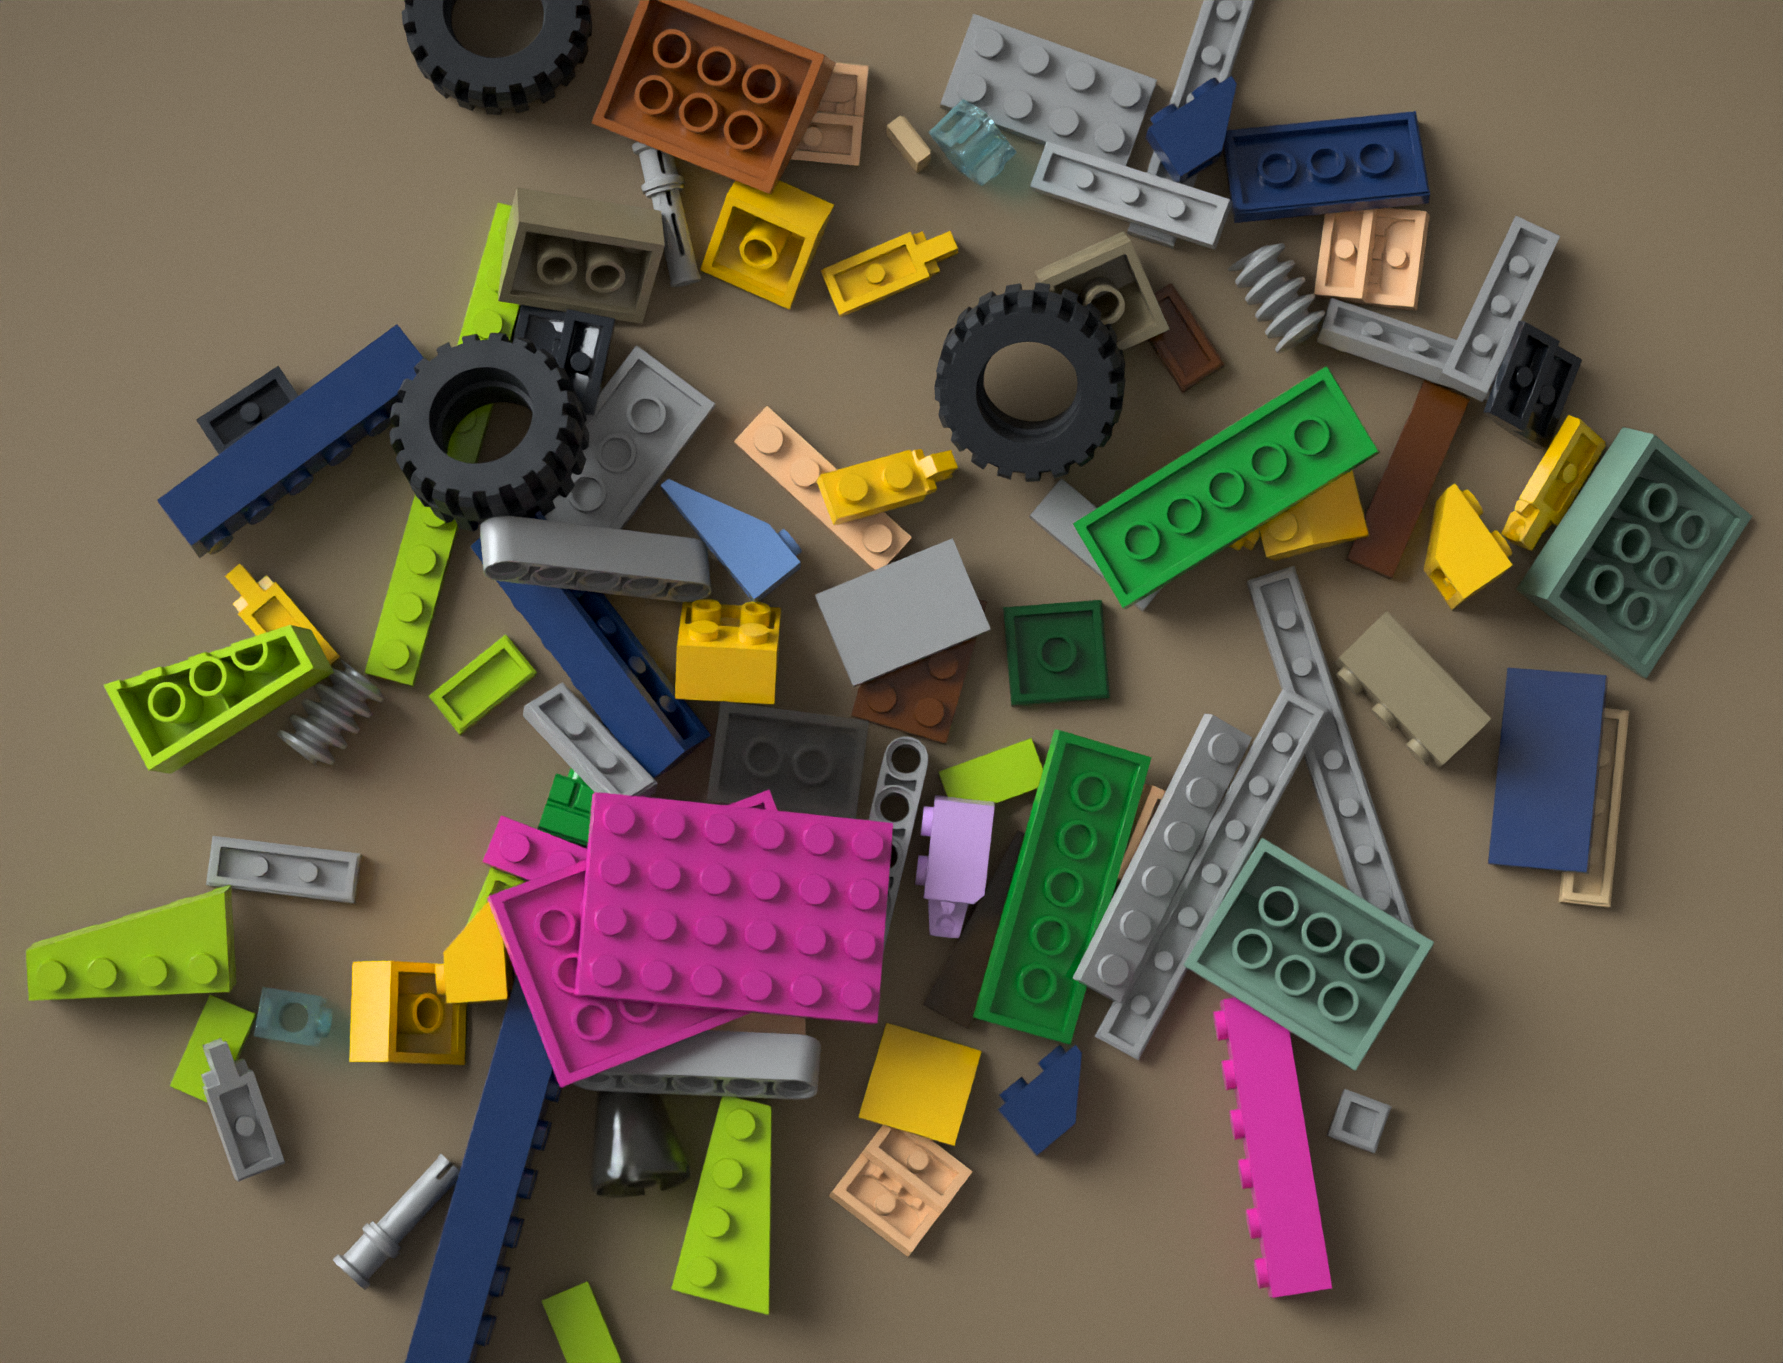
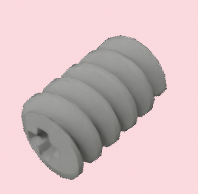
M1284 243L1261 247L1227 269L1228 271L1243 269L1235 280L1238 288L1254 286L1245 297L1248 305L1264 303L1256 312L1255 317L1258 322L1273 320L1265 331L1268 339L1283 336V339L1275 348L1277 354L1290 350L1319 331L1317 328L1318 323L1326 315L1324 310L1310 313L1307 311L1308 306L1316 298L1313 293L1298 296L1297 291L1306 281L1304 277L1288 279L1287 274L1296 264L1294 260L1278 262L1276 259L1285 249Z
M342 659L340 660L346 670L340 671L332 668L334 673L329 676L334 684L332 687L320 683L314 686L321 701L318 703L304 698L301 702L309 716L304 718L292 714L289 717L296 730L295 734L279 730L276 733L278 737L316 767L315 763L317 761L333 765L335 762L328 749L330 745L345 749L348 746L340 733L342 730L355 734L360 731L353 718L354 714L370 718L373 715L365 702L367 698L380 703L385 700L383 694L375 685Z

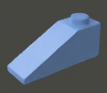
M670 479L661 484L664 495L701 540L706 543L710 551L752 602H760L801 569V562L796 556L802 550L784 528L779 533H776L770 524Z

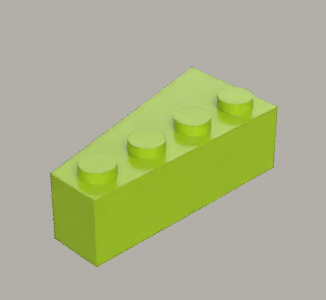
M288 625L232 643L231 646L210 653L203 652L188 657V660L166 667L160 666L144 671L141 675L126 680H116L103 686L148 770L172 774L330 676L334 671L312 630Z
M231 885L194 897L173 901L170 904L143 912L132 913L99 925H92L35 942L26 950L29 1001L230 992L237 983Z
M722 1096L671 1290L766 1315L770 1314L771 1106L738 1097Z

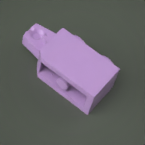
M935 795L934 807L924 806L921 836L930 837L928 856L918 855L915 885L925 886L924 899H928L930 935L959 938L968 904H974L985 895L995 808L994 802Z

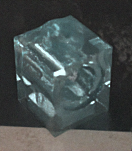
M964 99L928 132L955 168L981 186L989 179L996 177L1004 169L1005 164L1017 153L987 113Z
M262 987L254 1036L319 1047L320 1037H329L333 1009L325 1008L327 998L322 996ZM293 1004L303 1005L308 1012V1022L298 1032H290L283 1023L285 1010Z

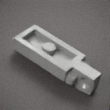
M222 1038L202 1045L211 1070L201 1074L204 1084L203 1090L234 1179L239 1182L284 1164V1158L254 1072L248 1069L245 1059L233 1060L227 1041L223 1042Z

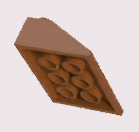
M640 0L591 123L772 195L818 110L836 63L824 54L685 0Z

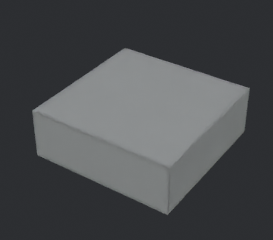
M1343 1089L1327 1136L1375 1153L1392 1106Z

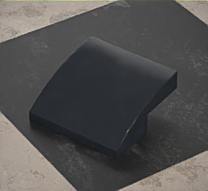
M521 305L513 342L515 338L522 337L532 341L537 351L545 349L555 357L559 367L564 368L583 406L585 415L595 416L616 320L570 309L564 312Z
M1518 321L1483 412L1493 422L1523 442L1537 449L1548 450L1582 359L1559 347L1560 341L1525 321Z
M277 366L196 419L217 453L220 454L299 395L281 368Z

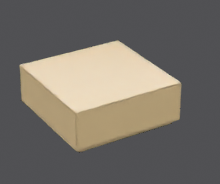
M900 115L887 125V137L916 174L930 164L931 149L904 116Z

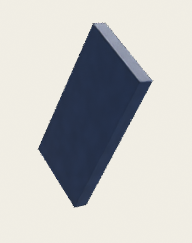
M1416 111L1226 131L1223 153L1234 223L1429 204L1430 190Z
M1507 668L1488 864L1589 874L1608 677L1606 675Z

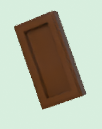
M1170 283L1154 293L1170 330L1148 339V341L1183 393L1223 368L1225 364L1173 284Z

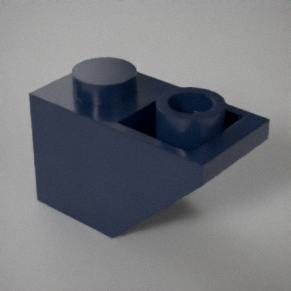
M1232 76L1220 83L1216 77L1206 81L1191 93L1194 97L1192 101L1179 109L1175 103L1170 104L1150 118L1153 125L1148 128L1146 139L1174 182L1182 184L1219 160L1237 86Z
M1061 1045L1057 1046L1037 1063L1043 1070L1042 1073L1030 1083H1027L1021 1076L999 1095L1005 1103L997 1111L1035 1156L1041 1153L1076 1122L1082 1052L1076 1045L1067 1052Z

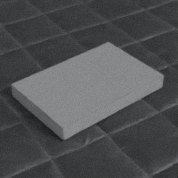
M953 538L815 595L853 688L991 631Z

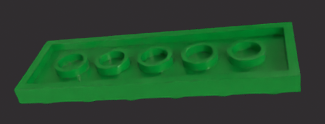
M1326 366L1079 519L1073 525L1122 608L1128 609L1378 455L1380 451L1330 368Z
M1054 729L974 1011V1018L1071 1045L1087 986L1072 978L1112 900L1152 757Z

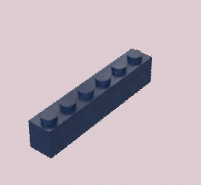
M396 324L164 494L157 502L199 558L206 553L212 555L220 552L232 542L234 538L232 534L247 523L254 525L264 520L273 511L274 503L288 493L293 496L306 489L314 479L312 475L327 464L335 466L344 461L353 452V445L365 436L374 437L386 430L392 424L390 420L392 405L396 402L402 403L397 392L404 379L413 380L416 373L413 368L423 359V356L398 324Z
M540 511L529 517L531 519L547 520ZM480 537L470 547L483 564ZM497 581L510 598L515 609L523 615L541 639L544 647L551 652L570 677L576 689L583 694L599 715L604 726L611 731L618 742L653 779L676 767L711 736L684 699H675V687L603 593Z

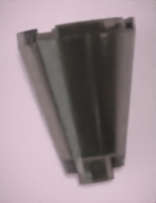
M597 1091L590 1178L592 1191H596L597 1196L610 1198L645 1195L644 1188L660 1183V1190L664 1191L684 1184L691 1178L689 1163L660 1093Z

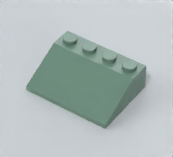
M1622 427L1516 590L1548 616L1626 668L1646 679L1752 518V515L1656 435Z
M1261 838L1183 966L1356 1071L1430 954L1434 942Z

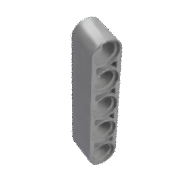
M515 516L493 517L484 521L480 526L483 571L485 576L492 580L676 602H693L698 599H704L712 591L707 545L699 539Z
M902 736L894 739L887 746L869 816V821L893 823L891 846L896 850L898 856L896 864L889 870L883 953L928 766V753L925 746L913 737ZM910 748L919 755L920 765L914 772L905 774L898 772L893 767L891 758L898 749ZM890 796L903 798L909 807L907 816L898 822L886 820L880 811V805L884 799Z
M706 1030L576 1081L573 1084L580 1088L594 1091L807 1099L816 1095L818 1091L821 1044L817 1039L801 1034Z

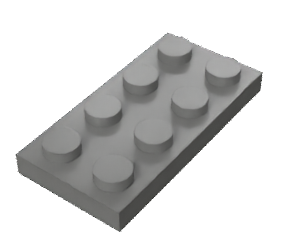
M973 14L940 103V108L1044 146L1049 141L1126 166L1157 79Z
M636 345L600 392L595 416L586 415L585 425L589 431V447L586 450H582L587 459L583 472L580 475L572 474L571 476L575 487L566 498L558 495L553 500L556 508L544 517L548 521L622 530L716 407L715 403Z

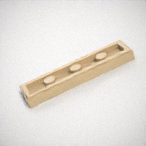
M1605 708L1589 874L1562 871L1559 903L1604 908L1611 907L1629 711Z

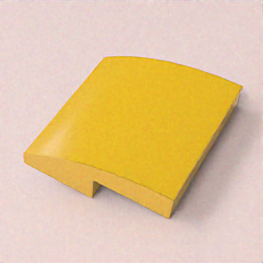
M886 1023L858 1118L955 1146L982 1051Z

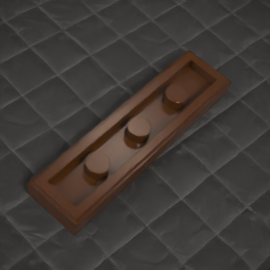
M1423 381L1365 514L1369 536L1354 540L1346 561L1389 580L1393 578L1470 399L1429 381Z

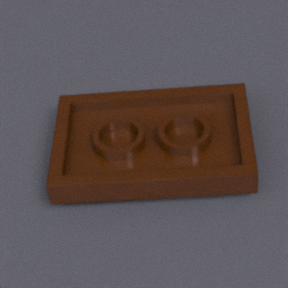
M978 599L983 612H985L987 601ZM977 637L861 684L851 717L946 745Z

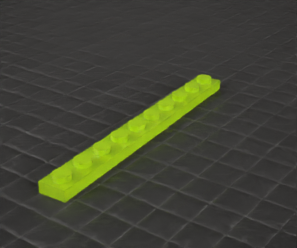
M497 203L457 345L463 344L462 337L478 334L480 340H488L490 333H505L510 342H512L521 305L498 301L506 227L512 208L510 205ZM494 403L472 411L457 425L449 441L448 456L461 462L477 464ZM416 494L365 669L366 675L414 687L459 529L455 519L449 523L442 521L434 515L430 507H425Z

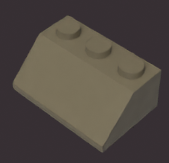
M517 187L506 227L498 301L564 312L570 309L614 318L615 320L643 324L665 246L661 211Z
M1387 611L1334 662L1341 669L1336 676L1343 685L1355 695L1362 691L1375 704L1371 709L1373 715L1388 730L1392 731L1397 727L1410 740L1405 745L1407 750L1425 767L1430 762L1437 769L1441 767L1491 720L1490 716Z

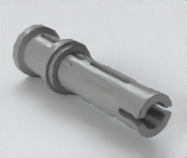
M636 142L632 145L633 154L639 155L645 183L641 185L642 192L646 194V198L652 199L654 210H659L662 213L665 243L664 254L671 280L670 285L674 288L697 283L701 280V276L698 272L690 231L680 192L684 190V177L678 175L674 156Z
M441 1153L377 1224L373 1221L370 1224L366 1223L362 1227L364 1234L344 1255L337 1254L332 1259L364 1290L370 1286L369 1278L389 1257L395 1259L400 1254L398 1251L401 1247L398 1243L457 1182L460 1171L454 1165L438 1180L442 1172L451 1164Z

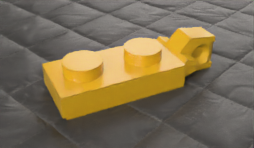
M923 231L913 235L911 232H908L820 271L841 318L930 280V277L940 273L937 265L938 262L952 257L959 252L951 231L929 240L926 239Z
M1570 415L1567 416L1520 495V500L1516 502L1515 511L1510 513L1501 533L1512 544L1532 551L1542 533L1552 524L1559 525L1604 450L1606 442L1581 419Z
M922 449L906 450L820 474L817 484L833 525H839L923 501L926 495L936 492L937 486L935 483L952 478V474L958 469L951 450L931 454L925 457Z
M238 564L225 575L241 594V597L233 603L239 611L238 615L256 636L288 625L310 629L331 666L341 659L340 655L279 584L273 582L268 575L257 582L241 564Z

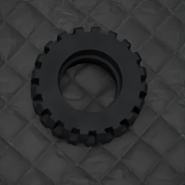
M404 0L405 10L402 11L403 27L408 45L419 70L425 79H429L433 83L435 90L446 99L450 96L455 98L460 107L471 111L474 110L475 106L485 108L487 114L501 115L502 108L514 107L515 113L530 110L528 103L540 99L544 104L555 97L554 90L560 84L566 87L576 76L574 71L576 65L584 63L588 53L587 41L588 37L592 36L591 5L589 0H541L544 19L542 29L537 37L518 53L500 58L483 57L471 53L458 41L452 28V9L457 0Z
M1021 283L1007 285L1003 294L996 295L991 291L981 296L978 305L974 308L968 306L958 316L955 327L949 330L936 369L937 376L934 390L935 401H938L940 404L938 416L943 428L951 429V442L960 452L967 448L972 453L971 462L981 469H984L989 463L998 467L997 476L1010 480L1012 472L1025 473V481L1030 482L1040 481L1041 474L1052 471L1054 478L1069 474L1070 465L1074 463L1081 467L1093 459L1094 450L1097 447L1104 448L1112 436L1113 426L1115 423H1118L1122 411L1126 382L1124 372L1125 360L1123 350L1118 349L1117 335L1111 324L1104 325L1100 320L1101 312L1094 305L1089 303L1084 307L1077 302L1078 294L1065 288L1062 295L1049 292L1050 284L1035 283L1034 290H1022ZM1020 342H1036L1056 349L1070 361L1076 371L1077 392L1072 404L1061 414L1042 421H1025L1007 415L995 406L985 391L984 373L991 357L1002 348Z
M490 333L488 340H480L478 334L462 337L463 344L451 347L448 342L436 348L438 355L431 361L423 358L413 368L416 373L413 380L404 379L397 392L402 403L396 402L393 404L390 420L394 426L390 431L391 446L397 455L396 461L417 498L425 507H430L434 515L442 521L449 523L455 519L460 529L472 532L477 530L478 524H482L487 519L493 517L515 516L529 518L539 511L543 516L547 515L556 508L553 500L558 495L566 498L575 487L571 476L572 474L580 475L583 472L587 459L582 450H586L589 447V431L585 425L587 418L564 368H560L555 357L545 349L537 351L532 341L517 337L511 343L505 333ZM500 402L518 404L532 411V421L526 436L513 451L504 457L487 463L472 464L461 462L448 456L449 441L455 428L472 411L488 404Z

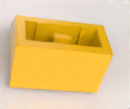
M1456 483L1447 488L1435 502L1424 565L1425 573L1451 610L1497 580L1513 565L1508 559L1512 555V551L1506 540L1497 530L1489 532L1479 518L1483 514V509L1477 499L1468 489L1461 492Z
M698 599L692 603L683 602L677 640L675 699L775 704L781 608L770 607L763 602H747L743 605L720 604L712 599Z

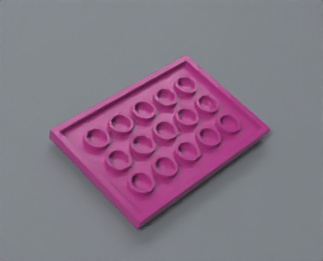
M770 790L727 805L778 811ZM587 859L487 897L560 1088L750 1014L748 1012L575 996Z
M602 792L593 793L575 996L877 1024L893 823Z

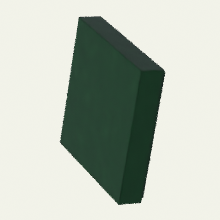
M1102 600L1003 607L1011 707L1105 700L1110 698Z

